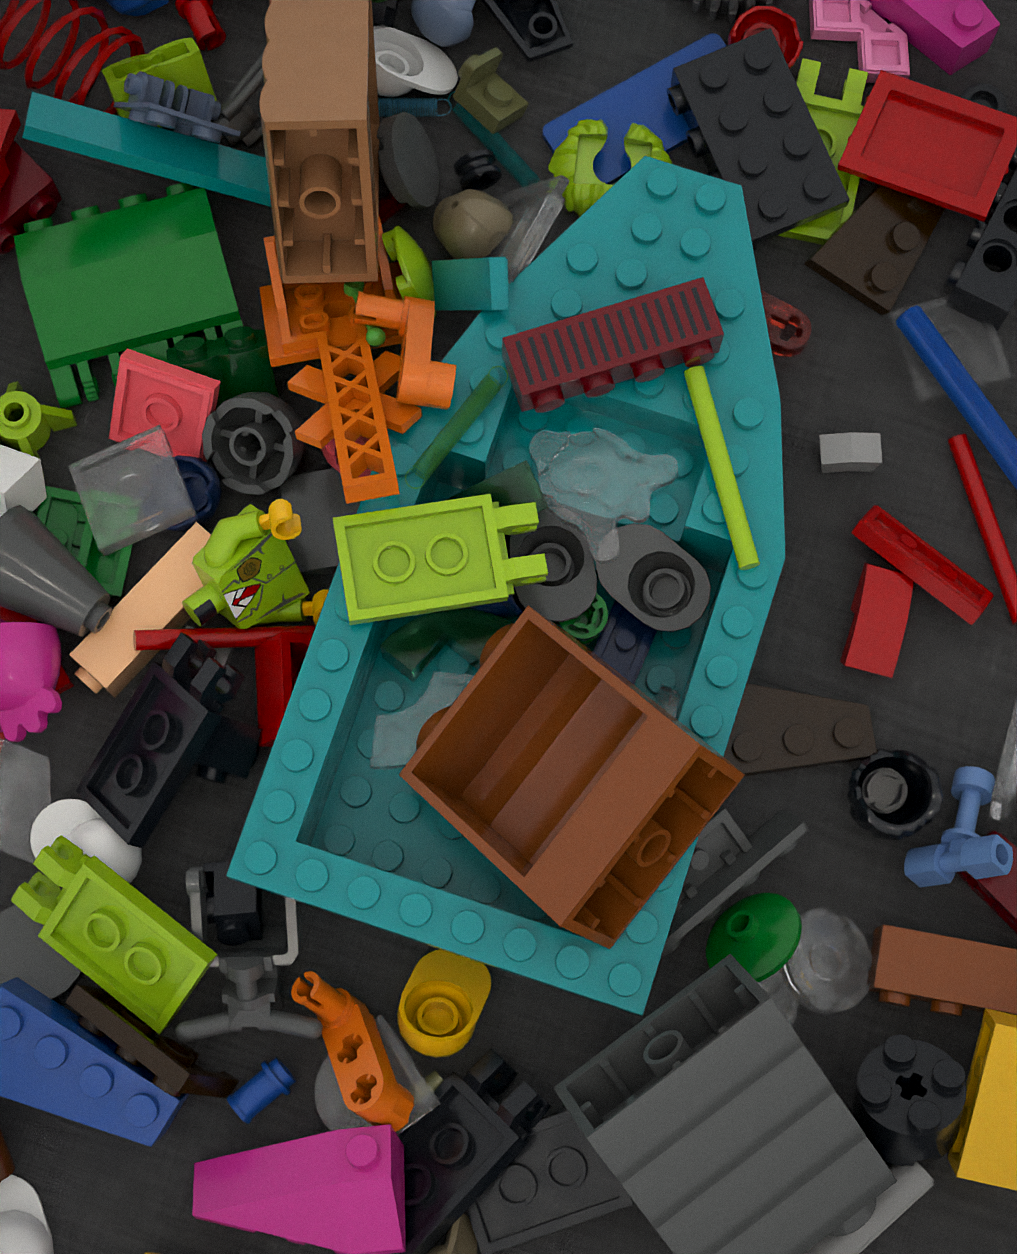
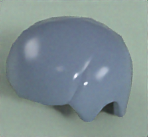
M412 0L410 6L412 17L420 32L434 44L441 47H453L468 39L471 35L474 25L472 9L476 0Z

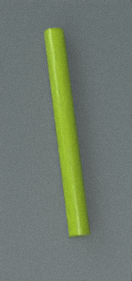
M694 366L684 371L685 380L739 570L751 569L760 565L704 367Z

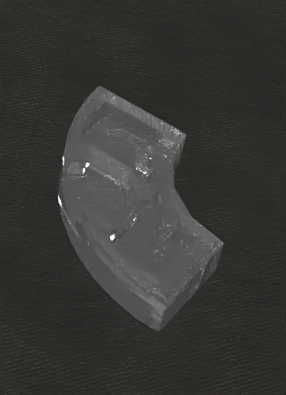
M433 671L427 691L413 706L397 714L377 715L370 763L371 769L387 770L405 767L417 751L416 741L424 723L437 711L451 706L474 675Z

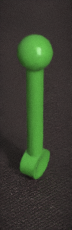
M344 282V293L352 296L356 303L358 291L363 292L364 282ZM365 325L367 329L366 341L372 347L381 346L386 339L385 332L379 327Z

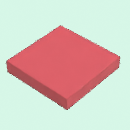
M127 348L120 356L108 439L167 460L181 455L201 458L207 462L203 452L202 433L207 417L216 410L221 381Z

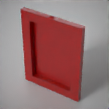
M881 70L870 95L866 97V104L852 135L848 137L847 146L837 169L985 222L1002 180L1009 172L1008 166L1017 148V117Z

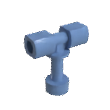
M973 766L960 767L955 771L951 794L959 801L954 828L943 831L941 844L911 848L905 857V876L918 887L949 884L952 882L955 872L967 871L975 879L1002 876L1010 872L1013 863L1012 847L998 834L980 837L975 833L980 805L988 804L993 797L996 780L989 771Z

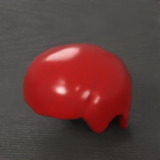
M754 6L740 14L729 33V45L771 28L787 65L791 69L798 59L804 43L800 38L795 18L787 13H783L782 10L774 6Z

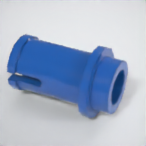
M277 1057L270 1063L264 1060L261 1063L262 1070L236 1092L226 1097L231 1108L246 1124H249L256 1115L282 1093L286 1096L291 1093L289 1087L296 1082V1079Z

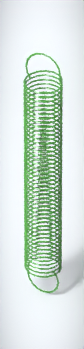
M494 366L489 370L484 380L479 383L471 393V396L468 397V400L466 399L463 406L458 409L457 413L453 415L454 417L448 421L449 423L435 437L436 439L430 443L431 445L427 447L426 451L412 465L413 468L416 467L423 473L421 475L425 478L418 475L412 468L407 471L405 482L408 486L406 476L410 470L424 479V483L430 478L431 474H433L450 452L448 449L450 447L452 449L470 425L474 423L483 409L495 397L496 393L505 385L508 380V372L505 368L503 369L507 373V379L502 386L500 384L498 386L488 377L494 379L489 375L490 371L495 367H503ZM424 454L433 461L431 462L433 465L423 458L425 457ZM423 483L420 487H417V488L411 487V488H413V489L421 488V487L424 485V483Z

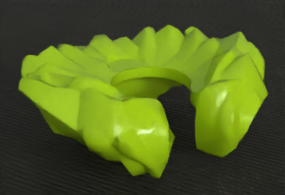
M592 119L580 120L576 126L570 128L567 138L555 149L548 165L549 172L554 174V192L557 200L564 203L568 212L574 210L579 217L613 186L600 181L593 170L594 158L601 151L608 137V127L602 119L597 121ZM636 123L630 125L624 137V149L630 160L631 168L644 156L672 164L659 137L645 125H638Z

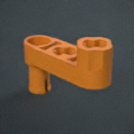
M358 291L353 324H365L398 330V336H402L396 402L448 410L453 395L456 365L431 361L435 301L404 296L403 300Z
M313 971L303 973L305 979L314 985L311 986L301 977H298L292 986L291 995L295 1002L316 1014L317 1019L323 1025L322 1036L345 1105L349 1110L373 1126L390 1124L395 1132L402 1129L408 1123L410 1113L415 1105L414 1097L408 1089L396 1081L373 1015L369 1013L367 1006L347 990L342 988L335 989Z

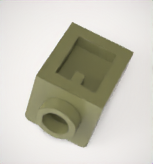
M497 47L480 56L474 54L464 62L458 72V76L461 79L453 95V98L492 134L497 133L523 117L529 104L495 73L503 56V53Z

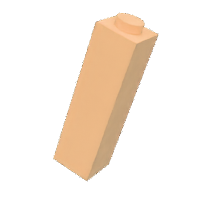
M197 522L112 609L111 616L103 628L96 634L90 632L69 654L80 666L74 675L95 694L104 688L115 698L160 651H135L133 644L134 630L181 629L191 618L183 607L182 601L203 587L192 565L193 557L206 545L211 536Z

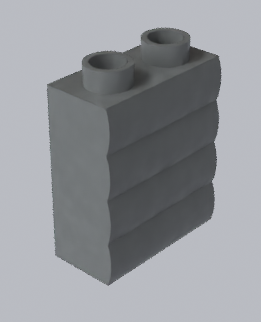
M731 954L553 1087L586 1139L673 1254H804L827 1235L835 1237L845 1236L860 1229L871 1218L876 1207V1197L897 1182L884 1160L866 1137L858 1122L803 1045L779 1007Z

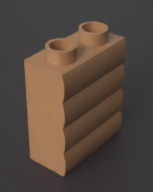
M269 0V7L265 16L267 45L262 57L264 86L261 91L259 106L281 280L283 284L378 281V151L380 150V139H377V130L380 126L372 0Z

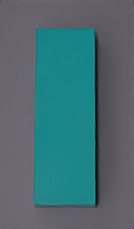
M506 257L432 261L435 311L507 310L510 307L508 259Z

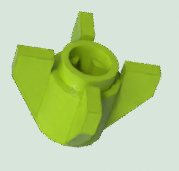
M18 381L9 383L6 393L0 397L1 445H7L9 448L39 458L36 451L46 444L50 437L51 429L55 432L77 426L72 410L39 404L34 396L23 392V388Z

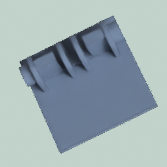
M139 71L136 75L129 73L125 79L124 92L130 94L128 102L114 103L115 108L130 112L128 119L154 127L159 125L174 129L173 132L210 142L220 143L221 136H240L241 133L240 131L211 122V120H217L221 112V103L215 101L213 95L188 89L184 85H179L175 90L174 82L169 80L164 82V79L148 75L142 71Z

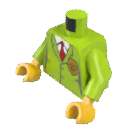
M276 499L270 504L267 514L249 504L238 515L223 518L217 523L206 545L193 557L192 565L203 587L182 601L186 612L197 625L202 626L218 613L223 615L238 629H248L251 626L276 622L305 621L307 616H313V621L315 625L317 624L329 590L323 589L314 594L312 601H306L305 596L310 591L286 540L299 536L302 531L300 515L293 514L291 503L285 499Z

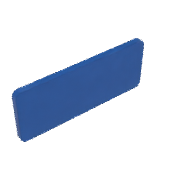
M715 33L702 37L544 125L542 131L544 141L554 154L555 149L567 138L568 130L576 126L580 120L592 119L597 121L602 119L608 127V137L603 148L594 158L593 170L597 178L603 183L611 185L617 182L631 169L630 160L624 149V137L632 123L645 125L662 140L664 150L667 153L687 142L686 131L690 129L683 114L675 115L667 96V88L671 87L673 68L726 47V44Z

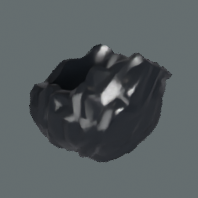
M878 749L868 759L862 760L859 768L853 769L851 779L849 780V792L847 794L851 806L849 813L861 828L871 832L876 838L901 840L904 836L909 837L917 833L923 826L932 823L935 814L941 809L940 804L943 802L938 771L929 766L924 759L906 750L889 751L887 749Z

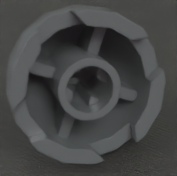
M268 392L242 393L224 401L207 417L202 433L204 456L206 460L212 458L216 469L225 477L221 481L226 486L242 494H264L284 484L300 467L306 450V443L296 439L295 430L302 425V422L295 410L281 398Z

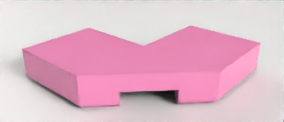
M809 0L811 39L857 42L858 68L861 71L868 72L866 83H875L881 70L909 79L910 67L907 34L895 23L889 25L871 9L872 3L868 0Z

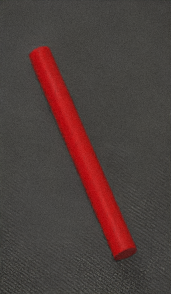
M967 434L956 435L948 439V444L1012 624L1016 625L1017 574Z
M316 625L249 627L248 629L229 627L134 630L133 644L135 651L169 650L180 633L189 635L195 642H198V640L207 642L212 648L258 647L261 643L279 632L313 634Z

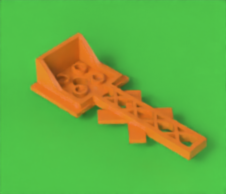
M379 217L378 281L364 282L363 292L365 294L403 300L396 284V277L403 273L399 262L389 263L387 251L382 239L381 219ZM275 236L264 237L272 285L261 286L259 290L271 367L314 359H321L322 370L306 365L287 382L290 391L325 404L295 430L296 439L320 449L326 446L333 438L335 439L346 504L400 494L387 428L404 434L422 417V409L412 404L396 402V398L383 394L398 380L400 356L385 350L373 361L371 349L401 344L402 336H398V330L379 327L385 332V342L379 347H372L366 341L367 329L365 324H353L356 303L352 296L344 293V282L283 284L279 274ZM349 373L356 376L352 381L344 378ZM360 436L369 439L364 445L355 442ZM366 469L380 473L359 477Z

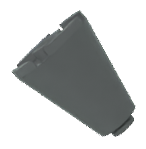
M18 505L5 512L0 517V606L80 637L86 635L89 631L94 634L99 632L112 613V608L108 606L110 594L32 511Z

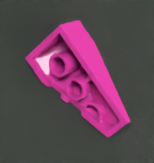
M388 1124L333 1130L194 1163L192 1216L195 1219L252 1233L258 1231L282 1237L289 1242L301 1245L307 1243L331 1249L337 1254H392L406 1252L404 1145L392 1126Z

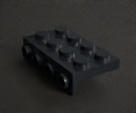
M771 28L673 68L671 87L667 88V96L671 108L676 116L683 114L690 129L686 131L688 145L695 158L702 156L709 171L706 175L742 185L753 250H756L758 243L848 205L850 199Z

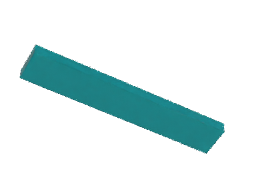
M36 92L31 93L22 136L24 139L271 207L265 157L150 126Z

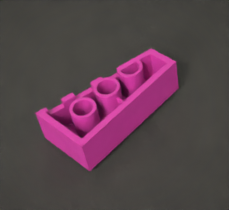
M868 0L872 3L871 9L883 20L887 19L891 23H895L907 34L910 44L949 75H952L987 53L1001 25L982 0Z

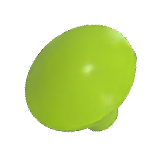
M399 225L383 233L382 239L386 251L392 261L398 260L403 273L396 277V284L401 297L410 296L435 301L432 267L423 250Z

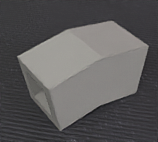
M848 432L819 435L822 473L844 471L872 472L882 464L880 433Z

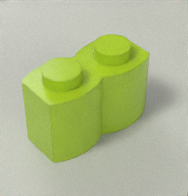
M192 37L169 42L147 54L120 60L102 70L114 103L128 102L130 94L124 92L125 79L129 73L136 75L139 71L164 79V82L166 80L174 82L175 90L179 85H184L188 89L211 94L214 96L215 101H217L201 52ZM116 108L120 117L129 118L130 112Z

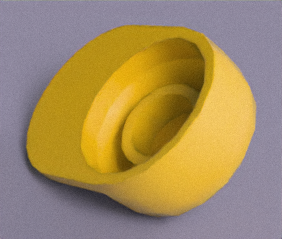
M441 949L426 954L417 962L401 994L397 1014L400 1035L411 1049L422 1055L438 1058L451 1056L459 1052L467 1044L473 1035L491 990V976L485 964Z

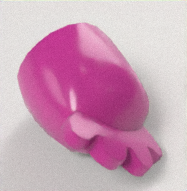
M0 619V733L3 732L5 738L11 742L23 741L27 731L42 733L48 725V714L59 713L62 709L60 695L55 691L60 676L61 642L57 628L53 625L32 622H6Z

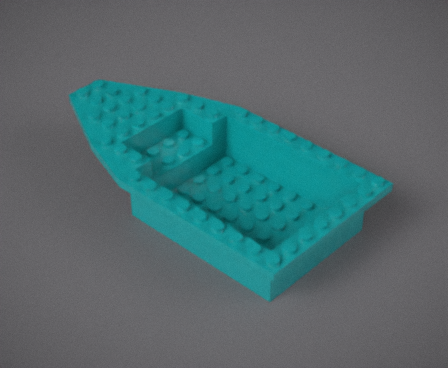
M644 156L509 283L510 307L507 310H482L441 361L442 363L456 365V377L450 408L444 410L418 406L422 409V417L404 434L387 429L400 494L361 501L356 514L491 494L492 502L499 501V507L536 502L537 511L542 509L561 510L574 516L586 529L591 543L597 577L596 593L604 599L608 608V615L615 599L601 585L596 570L597 551L605 537L618 527L632 523L650 525L665 533L694 557L707 572L711 585L710 601L702 617L690 627L675 632L657 631L635 686L720 755L724 756L785 561L780 394L742 185ZM704 277L724 336L718 353H715V357L699 366H703L760 565L747 570H739L684 376V371L691 367H686L682 363L666 368L661 376L650 381L636 382L635 378L616 383L613 390L597 397L588 398L585 394L565 399V403L562 406L548 412L537 413L535 409L521 412L509 375L505 383L507 373L503 369H506L502 357V338ZM494 366H502L503 368L495 367L490 371L489 375L494 379L488 378L493 380L498 386L499 384L502 386L504 383L505 385L496 393L495 397L483 409L479 417L475 419L474 423L470 425L466 433L462 435L461 439H459L441 464L431 474L430 478L424 483V479L418 475L423 478L425 477L419 474L412 465L416 463L417 459L431 445L430 443L436 439L435 437L449 423L448 421L454 417L453 415L457 413L458 409L463 406L466 399L468 400V397L471 396V393L479 383L484 380L489 370ZM410 468H412L418 475H416L412 470L408 472L406 476V481L409 484L408 486L405 482V475ZM371 471V474H370V475L380 474V473H377V472H375V471ZM424 483V485H423L421 488H418V489H413V488H411V487H415V488L420 487V486ZM338 563L226 876L229 879L642 1016L698 836L610 949L559 926L399 776V773L417 751L416 741L424 723L434 713L454 703L480 669L481 652L489 638L500 628L515 623L519 617L513 616L494 620L481 618L472 611L460 614L457 609L349 625L340 564ZM600 634L590 644L585 645L591 651L594 650Z

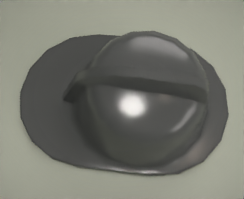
M542 509L537 511L539 524L536 531L511 535L509 556L514 558L545 553L548 576H546L545 582L514 587L519 602L525 609L529 605L552 622H564L577 618L590 608L596 596L597 577L591 543L585 527L574 516L561 510Z
M632 523L618 527L605 537L597 551L596 570L601 585L612 598L642 623L657 631L675 632L690 627L702 617L710 601L711 585L707 572L694 557L665 533L650 525Z

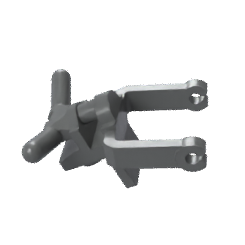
M190 867L189 870H186V891L188 897H190L192 934L209 947L204 867ZM285 897L286 926L263 927V940L247 941L236 946L221 943L219 950H213L218 955L209 967H219L220 973L225 972L226 981L221 996L222 1003L228 1004V1011L179 1023L175 1029V1035L179 1041L188 1043L228 1032H244L245 1027H258L259 1031H275L307 1039H316L322 1034L323 1025L317 1018L281 1011L284 1004L280 965H292L303 949L301 902Z

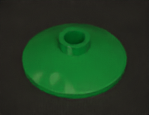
M776 893L753 894L734 903L718 918L709 933L706 943V959L710 969L731 954L757 983L774 975L789 961L799 944L802 922L798 910L786 897Z

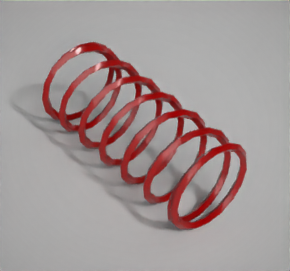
M10 0L6 12L0 20V69L5 71L20 65L29 56L24 78L27 89L37 90L49 84L63 68L54 90V98L62 100L64 87L74 68L83 56L100 42L97 57L84 76L80 88L71 98L66 100L67 102L84 106L87 93L97 79L102 65L113 52L128 43L130 46V57L145 54L140 36L133 34L131 30L123 26L108 28V22L101 10L93 6L79 8L77 0H68L72 11L60 17L42 35L51 8V0H43L40 18L32 36L24 48L12 60L7 62L3 60V54L12 31L23 16L42 0H27L17 10L19 0ZM90 15L96 18L101 26V32L90 37L75 51L66 63L77 39L80 16ZM72 21L67 41L53 67L40 80L33 81L34 67L42 51L53 36L67 23ZM109 36H121L109 44ZM112 101L110 106L103 112L115 114L117 110L114 107V102Z

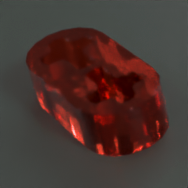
M761 290L772 353L782 357H793L800 354L806 347L812 331L811 322L807 315L801 310ZM788 324H792L797 327L795 331L797 337L792 336L788 342L780 338L781 329H785Z

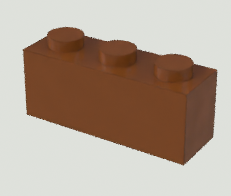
M883 924L874 929L865 990L879 993L878 1002L894 1006L910 1007L911 999L930 1002V1012L948 1016L962 1017L963 1009L983 1012L984 1016L985 1008L1017 1015V949Z

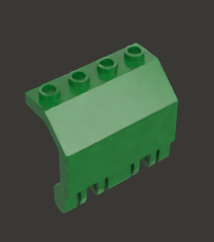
M179 183L166 187L167 196L148 201L146 193L125 197L118 200L120 209L101 213L99 205L82 208L70 212L73 221L54 226L51 217L23 224L25 233L13 236L21 282L57 400L62 409L83 404L73 367L75 363L86 398L89 402L99 400L100 389L98 381L94 377L90 359L108 355L112 369L111 375L116 388L120 352L125 351L127 348L168 362L166 350L170 349L168 342L170 338H173L175 345L178 341L185 338V334L204 330L206 340H216L218 335L215 326H221L223 336L228 330L243 326L205 188L195 189L193 185Z

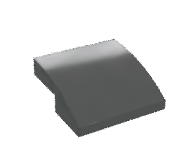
M334 468L293 475L278 487L279 499H285L291 503L293 514L300 515L302 531L296 538L286 540L302 576L335 574L339 557L333 517L356 514L361 501L346 504L341 474Z

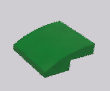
M45 485L47 498L39 505L37 517L110 594V598L121 599L141 512V501L92 491V495Z

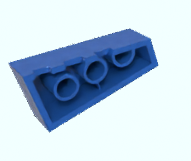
M16 977L0 984L1 1097L150 1147L165 1135L190 1094L182 1093L180 1097H174L161 1090L152 1081L155 1074L144 1065L138 1067L121 1058L115 1052L118 1044L107 1035L100 1037L88 1031L78 1022L79 1016L48 998L20 978Z

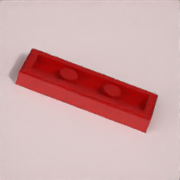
M874 505L851 532L970 625L974 624L994 597L991 591L878 505Z

